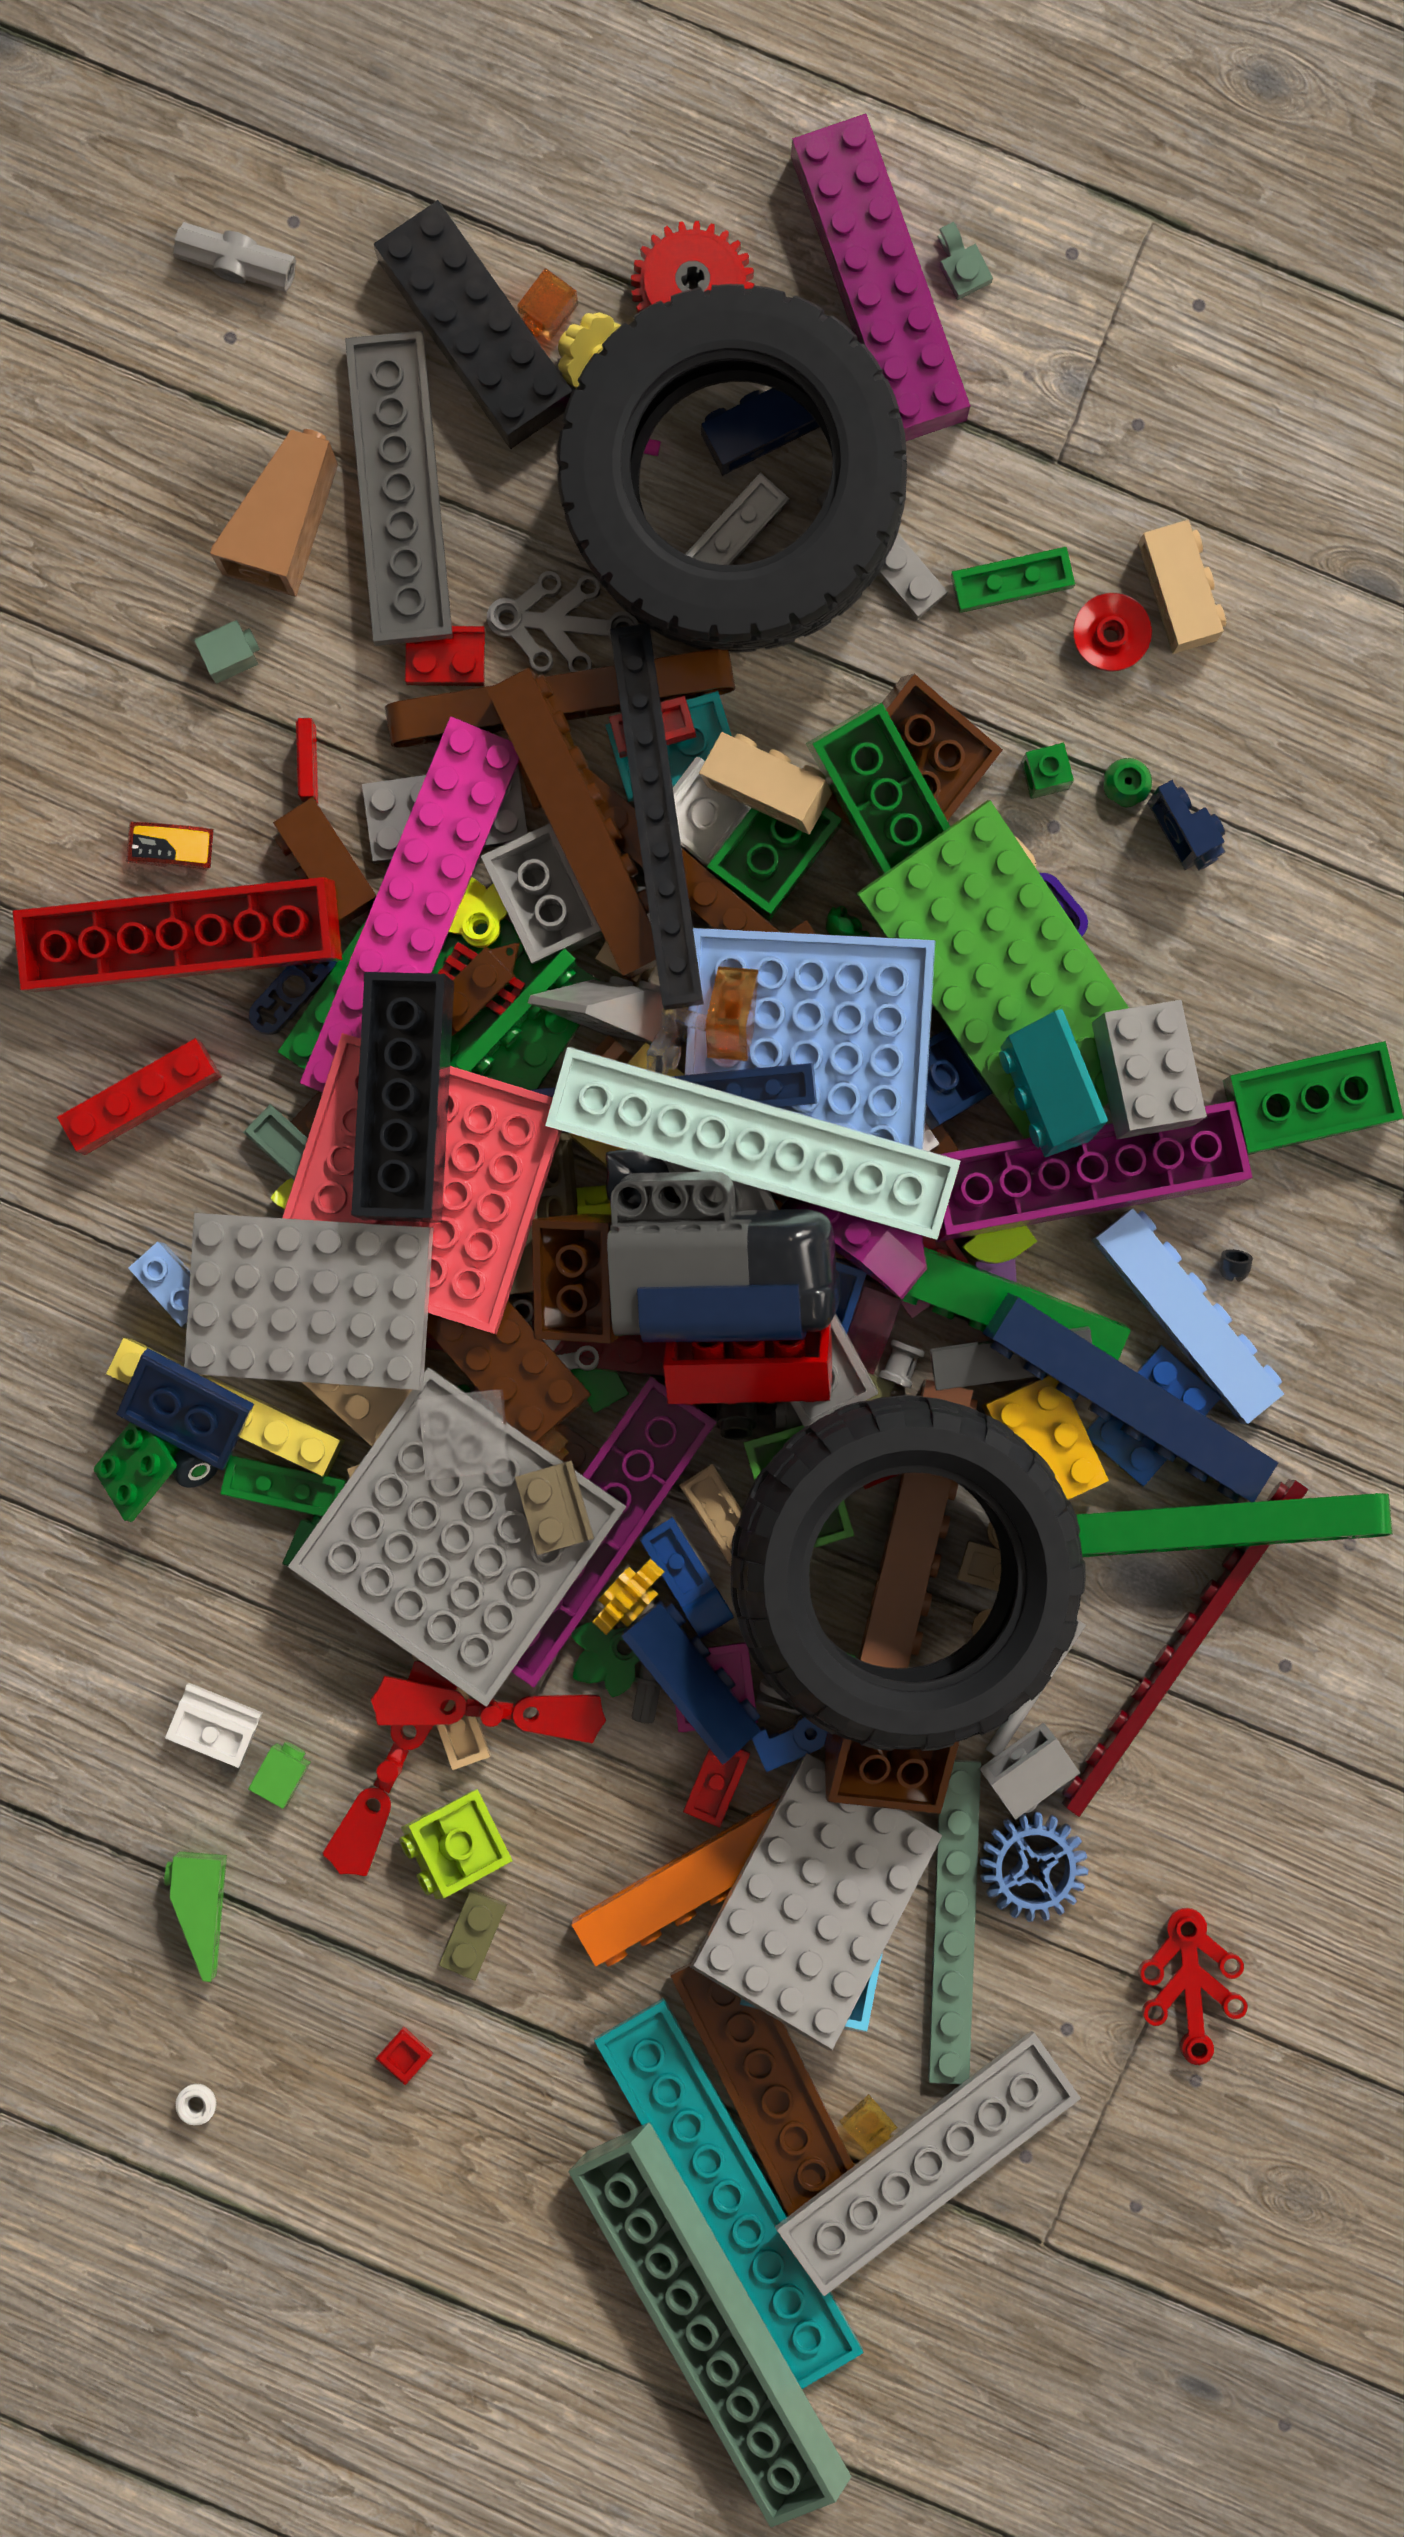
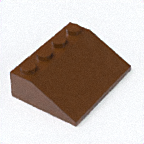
M910 674L900 678L882 703L948 821L1003 749L916 674ZM832 792L825 807L842 819L840 828L860 842Z

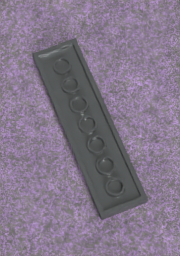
M423 331L345 338L374 645L381 646L453 639Z

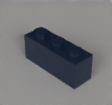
M771 388L763 393L760 390H756L745 395L739 401V405L727 411L725 408H719L705 417V422L701 423V436L721 475L724 476L820 426L812 415L797 401L783 392Z

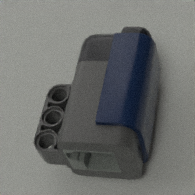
M716 1171L634 1173L625 1176L612 1191L610 1200L612 1225L608 1233L607 1252L611 1318L615 1336L641 1335L643 1342L804 1340L807 1332L821 1331L828 1327L833 1320L841 1298L840 1275L836 1270L835 1240L832 1223L823 1213L809 1209L736 1211L733 1182L726 1174ZM715 1185L720 1188L723 1193V1200L720 1202L708 1200L704 1194V1187ZM674 1186L679 1189L682 1194V1202L672 1203L668 1201L663 1193L664 1187ZM633 1187L637 1189L641 1194V1203L632 1204L624 1198L623 1188Z

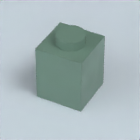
M237 620L194 639L204 663L216 684L258 665L254 652L259 651L260 648L251 629L248 628L243 631Z

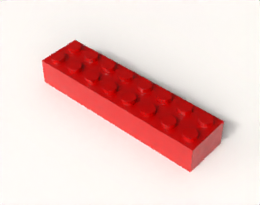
M325 877L13 910L20 990L44 992L342 960L335 881Z

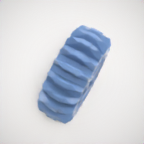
M1040 1812L1034 1813L1032 1824H1028V1819L1023 1814L1018 1817L1020 1824L1018 1827H1014L1013 1823L1007 1818L1003 1821L1004 1826L1008 1830L1004 1836L996 1828L991 1831L994 1838L999 1841L998 1844L994 1845L990 1842H985L983 1845L984 1850L993 1854V1857L980 1858L979 1863L983 1867L992 1868V1870L984 1872L980 1877L982 1882H995L986 1890V1893L990 1898L1002 1893L996 1905L1000 1910H1003L1012 1903L1010 1915L1013 1918H1017L1022 1908H1025V1918L1028 1922L1034 1920L1035 1910H1039L1042 1919L1047 1921L1050 1919L1048 1908L1052 1906L1059 1915H1062L1065 1911L1059 1902L1065 1898L1068 1903L1074 1905L1077 1900L1069 1891L1071 1888L1077 1891H1083L1085 1888L1083 1883L1075 1879V1876L1088 1875L1086 1867L1076 1865L1077 1862L1087 1859L1086 1852L1080 1850L1073 1852L1081 1844V1839L1078 1836H1073L1065 1840L1070 1834L1071 1827L1068 1824H1064L1055 1831L1058 1819L1053 1815L1048 1818L1045 1825H1042L1043 1817ZM1041 1835L1053 1839L1058 1845L1051 1849L1047 1847L1040 1851L1033 1850L1028 1846L1023 1837ZM1014 1844L1019 1855L1016 1866L1009 1870L1010 1874L1003 1877V1859L1007 1850ZM1024 1850L1037 1862L1040 1858L1043 1859V1862L1038 1865L1041 1871L1040 1875L1044 1880L1043 1883L1031 1871H1029L1028 1875L1024 1873L1029 1868ZM1064 1856L1065 1872L1062 1880L1054 1889L1049 1879V1873L1051 1868L1059 1863L1058 1859ZM1026 1883H1034L1040 1888L1044 1896L1035 1898L1023 1897L1012 1892L1010 1888L1015 1885L1021 1886Z

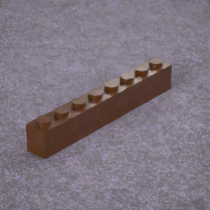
M527 668L486 689L622 975L631 979L657 966L646 889L639 890L634 876L639 874L638 869L630 854L626 853L623 855L617 844V840L622 838L620 831L612 817L605 818L599 806L605 803L597 784L595 781L591 783L587 781L583 769L587 768L588 765L578 746L572 748L566 737V734L571 732L565 716L561 710L555 712L549 701V698L554 696L546 677L543 674L537 676L534 671Z

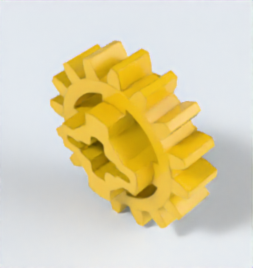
M652 1559L646 1562L637 1573L628 1567L598 1599L605 1608L592 1623L605 1635L619 1621L628 1627L658 1595L651 1587L665 1571Z

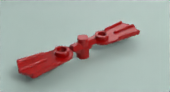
M416 1660L414 1662L408 1680L457 1689L456 1685L422 1661ZM445 1700L441 1703L440 1708L442 1710L445 1709L449 1700ZM391 1725L390 1733L394 1743L387 1758L377 1767V1778L374 1783L376 1787L366 1788L359 1793L323 1851V1856L333 1864L339 1874L368 1875L391 1811V1800L387 1793H390L395 1780L402 1772L403 1763L409 1753L408 1750L421 1746L434 1725H413L416 1729V1735L412 1738L407 1737L403 1733L404 1725ZM368 1799H377L381 1805L380 1810H370L367 1805Z
M384 1676L379 1688L371 1697L377 1725H449L458 1722L463 1716L480 1717L485 1726L494 1727L502 1719L511 1720L513 1717L516 1726L523 1731L593 1743L598 1732L606 1722L599 1695L526 1696L521 1698L515 1706L514 1703L497 1702L492 1698L486 1707L474 1699H467L465 1701L464 1696L455 1689ZM445 1700L455 1702L454 1707L448 1711L440 1708L441 1703ZM528 1707L537 1709V1713L531 1718L523 1716L524 1710Z

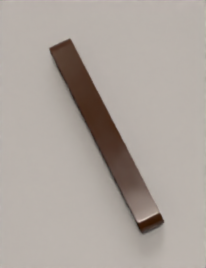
M710 649L655 658L661 702L682 696L689 700L716 691L719 692V695H724L736 689L730 652L728 650ZM615 665L546 676L554 696L549 698V701L554 711L561 710L567 721L621 712ZM492 686L401 700L387 704L385 712L391 746L402 748L440 742L450 716L490 733L506 731L486 690Z

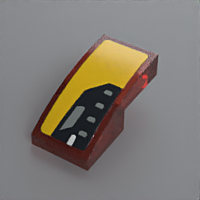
M130 822L126 862L161 867L173 865L208 870L211 868L214 829L174 824Z

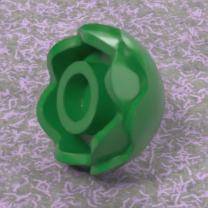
M1119 759L1112 763L1104 773L1105 795L1122 807L1135 806L1146 800L1151 792V773L1147 766L1137 759ZM1125 779H1130L1132 783L1130 785L1125 784Z
M838 906L836 909L832 907L826 918V930L830 935L870 936L869 932L862 931L861 921L854 916H850L845 906Z

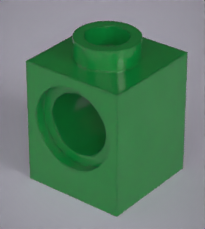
M1064 742L1028 751L1021 761L1031 799L1069 790L1074 782Z

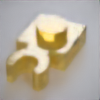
M869 2094L839 2120L867 2155L873 2149H877L894 2135L890 2134L898 2128Z

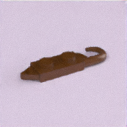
M519 943L491 950L485 947L453 980L452 1035L460 1032L515 977L513 969ZM509 948L513 949V954L511 956L507 953V950Z

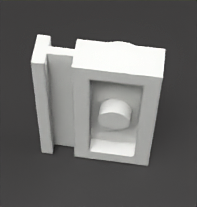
M188 1683L165 1738L240 1768L263 1713Z

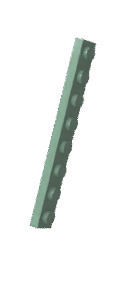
M954 1761L941 1814H938L937 1832L942 1837L937 1845L929 2083L962 2084L970 2078L981 1778L980 1761Z

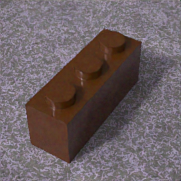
M313 797L273 822L279 831L273 838L285 856L293 853L300 866L294 870L300 879L325 877L335 881L340 927L345 926L372 908L377 895Z

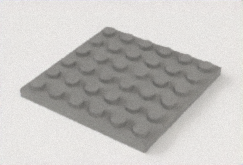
M427 1368L424 1372L423 1390H412L288 1567L487 1707L627 1506L575 1470L594 1539L537 1555L515 1477L564 1462L516 1430L509 1423L438 1373Z

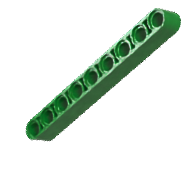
M1386 1493L1076 1515L1080 1528L1079 1538L1082 1558L1375 1538L1393 1535L1389 1494Z

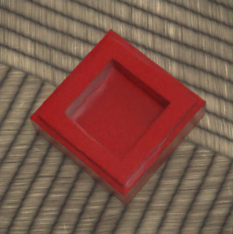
M403 2026L377 2055L376 2060L406 2085L428 2061L433 2052Z

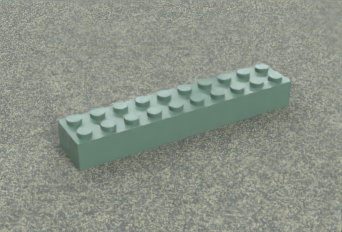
M650 2122L588 2150L568 2172L770 2528L835 2503L852 2476Z

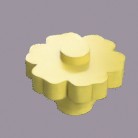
M600 312L595 314L586 313L582 317L580 325H570L568 330L560 337L558 351L562 358L559 361L558 367L567 384L577 389L579 386L577 380L594 353L599 354L603 350L602 344L621 326L615 323L611 316Z

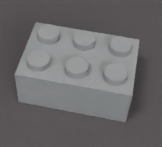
M1181 1000L1104 1012L1092 1022L1116 1139L1191 1127L1207 1117Z

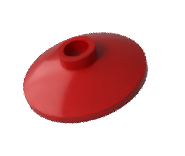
M1105 593L1089 600L1078 612L1073 626L1074 643L1081 657L1091 666L1104 671H1121L1135 665L1147 652L1152 638L1151 621L1145 609L1135 599L1120 593ZM1106 630L1115 631L1117 640L1114 642L1107 641L1104 638V632Z

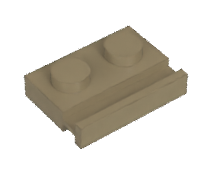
M572 1460L515 1477L537 1555L594 1539Z

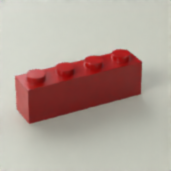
M194 1038L57 1116V1119L76 1152L87 1155L217 1081L222 1076L203 1043Z

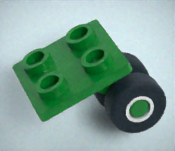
M131 1422L94 1466V1472L123 1520L128 1522L135 1520L171 1474L179 1485L193 1488L208 1482L218 1471V1468Z

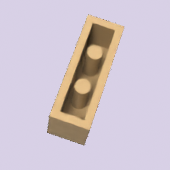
M1188 519L1143 533L1138 545L1172 654L1218 641L1224 632L1223 627H1226V618L1221 604L1215 605L1211 592L1215 588L1214 579L1210 568H1204L1199 554L1203 552V545L1198 530L1192 531Z
M721 732L699 772L706 786L810 835L832 795L825 780L826 776L812 766L805 765L802 769L791 764V759L777 750L771 749L769 753L756 748L757 744L753 740L742 734H736L735 737Z

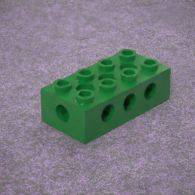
M1386 1041L1230 1075L1222 1080L1227 1102H1236L1247 1155L1373 1128L1404 1119ZM1346 1081L1353 1083L1357 1087L1358 1097L1356 1100L1350 1099L1345 1094L1344 1085ZM1307 1090L1314 1091L1318 1095L1320 1100L1318 1109H1314L1307 1104L1305 1100ZM1269 1098L1276 1100L1280 1104L1281 1115L1279 1118L1273 1117L1267 1111L1266 1103Z

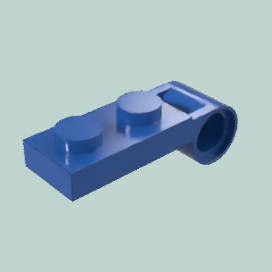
M673 1517L639 1537L651 1559L665 1571L662 1574L664 1580L700 1639L735 1618Z

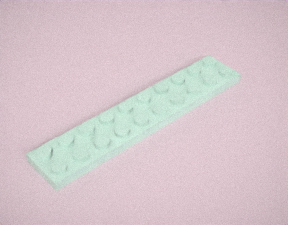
M567 1047L545 1124L547 1127L626 1150L639 1151L644 1155L702 1172H722L733 1181L936 1240L939 1236L961 1162L944 1155L571 1047Z

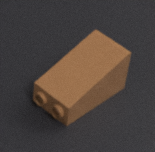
M304 429L303 433L290 430L212 546L210 554L222 575L297 597L338 467L331 444L326 440L325 435L311 429Z

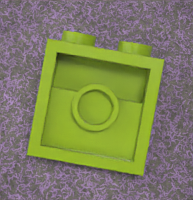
M478 1789L472 1790L401 1827L404 1836L399 1838L400 1845L409 1859L416 1858L422 1872L417 1874L418 1882L424 1893L428 1896L433 1893L435 1899H444L513 1861Z

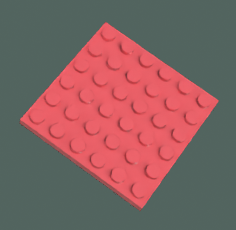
M342 1033L282 1218L434 1228L428 1313L497 1335L532 1226V1220L535 1217L562 1132L561 1130L545 1126L553 1097L450 1066L442 1223L362 1220L351 1215L361 1039Z

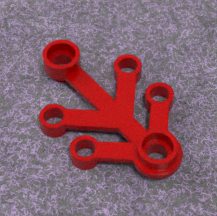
M1180 1908L1173 1912L1167 1921L1169 1937L1150 1959L1140 1964L1138 1972L1144 1983L1151 1986L1159 1984L1164 1978L1163 1968L1179 1950H1181L1182 1966L1154 1999L1148 2000L1143 2005L1142 2014L1149 2024L1153 2026L1162 2025L1168 2017L1167 2009L1184 1990L1188 2032L1180 2041V2050L1189 2063L1203 2065L1212 2058L1214 2045L1204 2030L1201 1988L1219 2002L1225 2014L1232 2019L1242 2018L1247 2012L1248 2005L1240 1994L1230 1992L1199 1965L1197 1947L1216 1961L1220 1972L1229 1979L1238 1978L1243 1973L1244 1963L1237 1954L1227 1952L1207 1935V1923L1202 1914L1192 1908ZM1185 1922H1192L1194 1924V1931L1191 1935L1185 1936L1181 1933V1926ZM1228 1959L1237 1960L1238 1965L1233 1972H1227L1224 1969V1964ZM1154 1965L1158 1967V1974L1155 1978L1148 1979L1145 1977L1144 1972L1148 1966ZM1233 1999L1241 2001V2008L1237 2012H1230L1228 2010V2003ZM1152 2006H1159L1162 2009V2014L1157 2019L1148 2017V2011ZM1196 2043H1203L1205 2045V2051L1200 2056L1193 2055L1191 2051Z

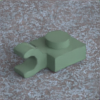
M954 222L940 228L941 234L937 237L948 258L941 261L940 268L956 299L959 300L991 284L993 277L976 243L965 249L960 232Z

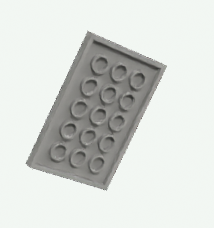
M194 1213L184 1367L198 1375L423 1390L434 1228Z
M806 1753L800 1759L693 1959L690 1968L823 2048L833 2050L942 1835L899 1809L828 1802L826 1800L825 1764Z

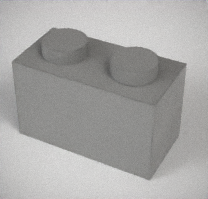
M1045 1723L1039 1725L979 1768L1015 1820L1021 1815L1033 1811L1042 1800L1055 1791L1068 1786L1071 1780L1080 1774L1060 1742Z

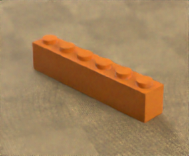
M779 1798L574 1917L571 1925L595 1967L605 1962L607 1967L619 1962L628 1955L625 1949L637 1942H640L641 1946L653 1942L662 1935L660 1929L673 1921L676 1926L689 1921L697 1915L695 1908L707 1901L713 1906L726 1899L730 1892L729 1888L733 1887Z

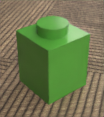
M284 1742L283 1746L278 1743L274 1744L270 1748L248 1790L283 1809L288 1805L311 1763L303 1758L306 1752L289 1742Z

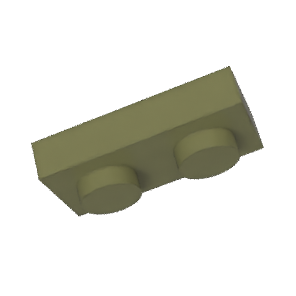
M470 1889L439 1966L476 1981L507 1904Z

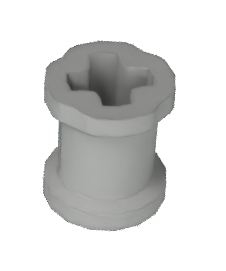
M892 1339L890 1343L893 1347L885 1370L880 1371L879 1377L911 1388V1377L919 1358L924 1357L925 1352Z

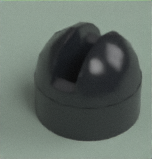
M1229 1249L1223 1251L1219 1264L1222 1277L1230 1282L1233 1281L1234 1277L1238 1282L1243 1281L1251 1271L1253 1257L1241 1250Z

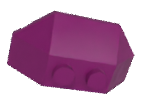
M789 1197L780 1208L809 1209L826 1215L832 1223L835 1251L900 1299L905 1297L927 1270L922 1235Z

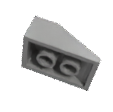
M611 976L609 982L593 979L530 995L528 1003L603 1035L663 1046L673 1009H663L660 986L639 981L638 987H635L633 982Z

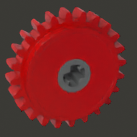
M681 221L679 222L678 232L675 233L668 226L664 227V238L662 240L654 234L651 236L652 249L645 246L641 247L640 254L644 261H634V271L638 274L631 275V286L637 288L632 291V301L641 302L636 306V312L639 313L660 300L666 303L671 301L672 295L691 290L689 289V283L687 284L690 280H695L696 286L698 288L702 287L703 291L711 290L712 285L744 284L745 289H752L755 284L748 281L754 278V269L746 267L749 264L748 253L738 255L741 250L740 241L737 240L729 244V232L725 230L720 236L716 235L715 224L712 223L706 231L700 230L699 221H695L693 229L686 230L684 222Z

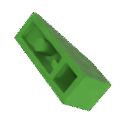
M179 1851L173 1856V1862L168 1861L166 1864L164 1883L165 1886H171L170 1899L202 1981L211 1982L217 1975L227 1855Z

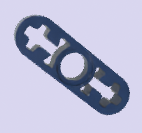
M330 961L326 967L318 964L311 971L313 975L318 977L314 982L311 981L304 971L297 969L300 965L287 966L252 1004L249 1010V1020L252 1026L265 1035H273L280 1032L323 985L338 961ZM313 963L304 964V966L308 969ZM293 976H298L305 982V991L297 998L286 996L283 990L285 981ZM277 992L278 996L286 1004L291 1005L288 1011H285L280 1006L274 1013L277 1019L276 1023L271 1025L266 1022L261 1026L259 1022L262 1020V1016L259 1014V1011L263 1007L266 1010H271L278 1003L271 998Z

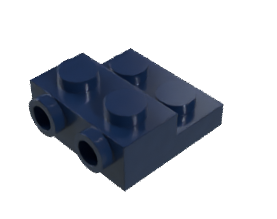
M1173 780L1156 789L1147 804L1183 869L1187 870L1195 865L1199 871L1219 860L1218 857L1226 851L1222 846L1225 842L1222 837L1225 835V830L1217 815H1210L1206 807L1191 814L1189 809L1192 808V804L1188 794L1183 787L1177 788Z
M948 1028L930 1037L925 1121L932 1130L970 1109L992 1094Z

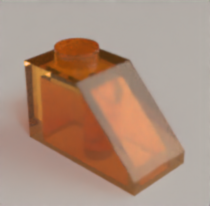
M718 966L705 1022L707 1058L748 1061L754 1033L758 970Z

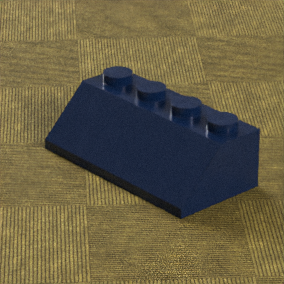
M659 1601L625 1628L621 1637L723 1765L760 1731V1726L756 1721L761 1715L747 1698L740 1702L731 1690L736 1686V1683L722 1666L715 1670L706 1659L712 1653L699 1636L695 1635L691 1639L681 1626L686 1623V1620L672 1603L665 1607Z

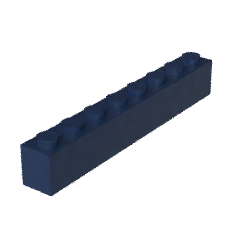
M1007 1293L982 1333L993 1340L990 1345L991 1349L1009 1360L1013 1354L1019 1356L1026 1361L1022 1367L1023 1369L1041 1380H1044L1045 1376L1049 1375L1059 1382L1055 1388L1056 1390L1074 1401L1077 1400L1079 1395L1091 1402L1088 1410L1107 1422L1112 1416L1124 1423L1120 1429L1121 1431L1139 1442L1142 1441L1144 1436L1155 1442L1156 1445L1153 1451L1171 1462H1174L1176 1457L1188 1463L1185 1468L1186 1472L1204 1483L1208 1477L1220 1483L1217 1491L1236 1503L1241 1497L1250 1502H1255L1278 1465V1462L1015 1295Z

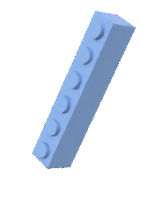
M1133 1208L1128 1210L1091 1241L1209 1386L1222 1397V1402L1240 1424L1250 1423L1284 1395L1283 1391L1278 1387L1282 1380L1269 1365L1262 1367L1253 1355L1257 1350L1244 1334L1237 1336L1228 1325L1232 1322V1319L1223 1307L1218 1303L1212 1306L1203 1294L1207 1289L1202 1281L1193 1272L1189 1275L1186 1274L1178 1264L1182 1258L1176 1249L1167 1241L1164 1244L1159 1241L1153 1233L1157 1228L1149 1216L1143 1211L1137 1214Z

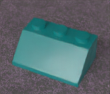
M1063 1009L1048 1014L1006 1038L1000 1046V1062L1004 1071L1007 1074L1011 1073L1016 1086L1014 1089L1015 1100L1018 1107L1022 1111H1026L1031 1123L1029 1125V1133L1033 1144L1037 1148L1040 1147L1044 1157L1088 1143L1108 1122V1119Z

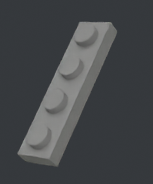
M829 488L817 497V503L821 508ZM898 533L894 545L886 557V562L878 575L912 616L918 620L945 598L948 591Z

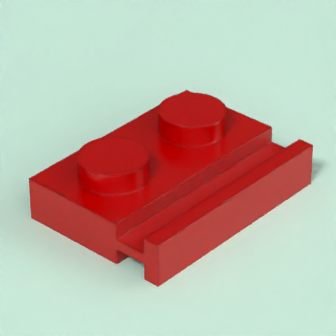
M452 626L453 639L406 643V685L485 686V627Z

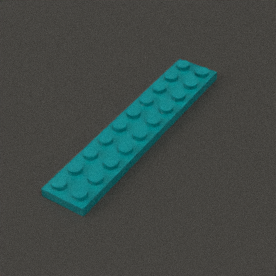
M662 1998L595 2037V2044L641 2125L648 2122L652 2125L801 2389L863 2354L861 2344L832 2293L829 2292L826 2296L822 2295L776 2230L775 2226L788 2216L665 1999Z

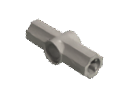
M185 222L178 228L174 240L173 254L175 258L212 269L219 277L234 283L243 284L248 280L283 292H287L288 288L291 287L297 262L295 256L259 246L252 238L235 231H225L224 234Z

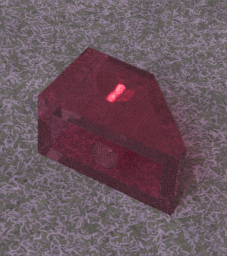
M863 1287L847 1335L867 1372L874 1375L902 1300Z

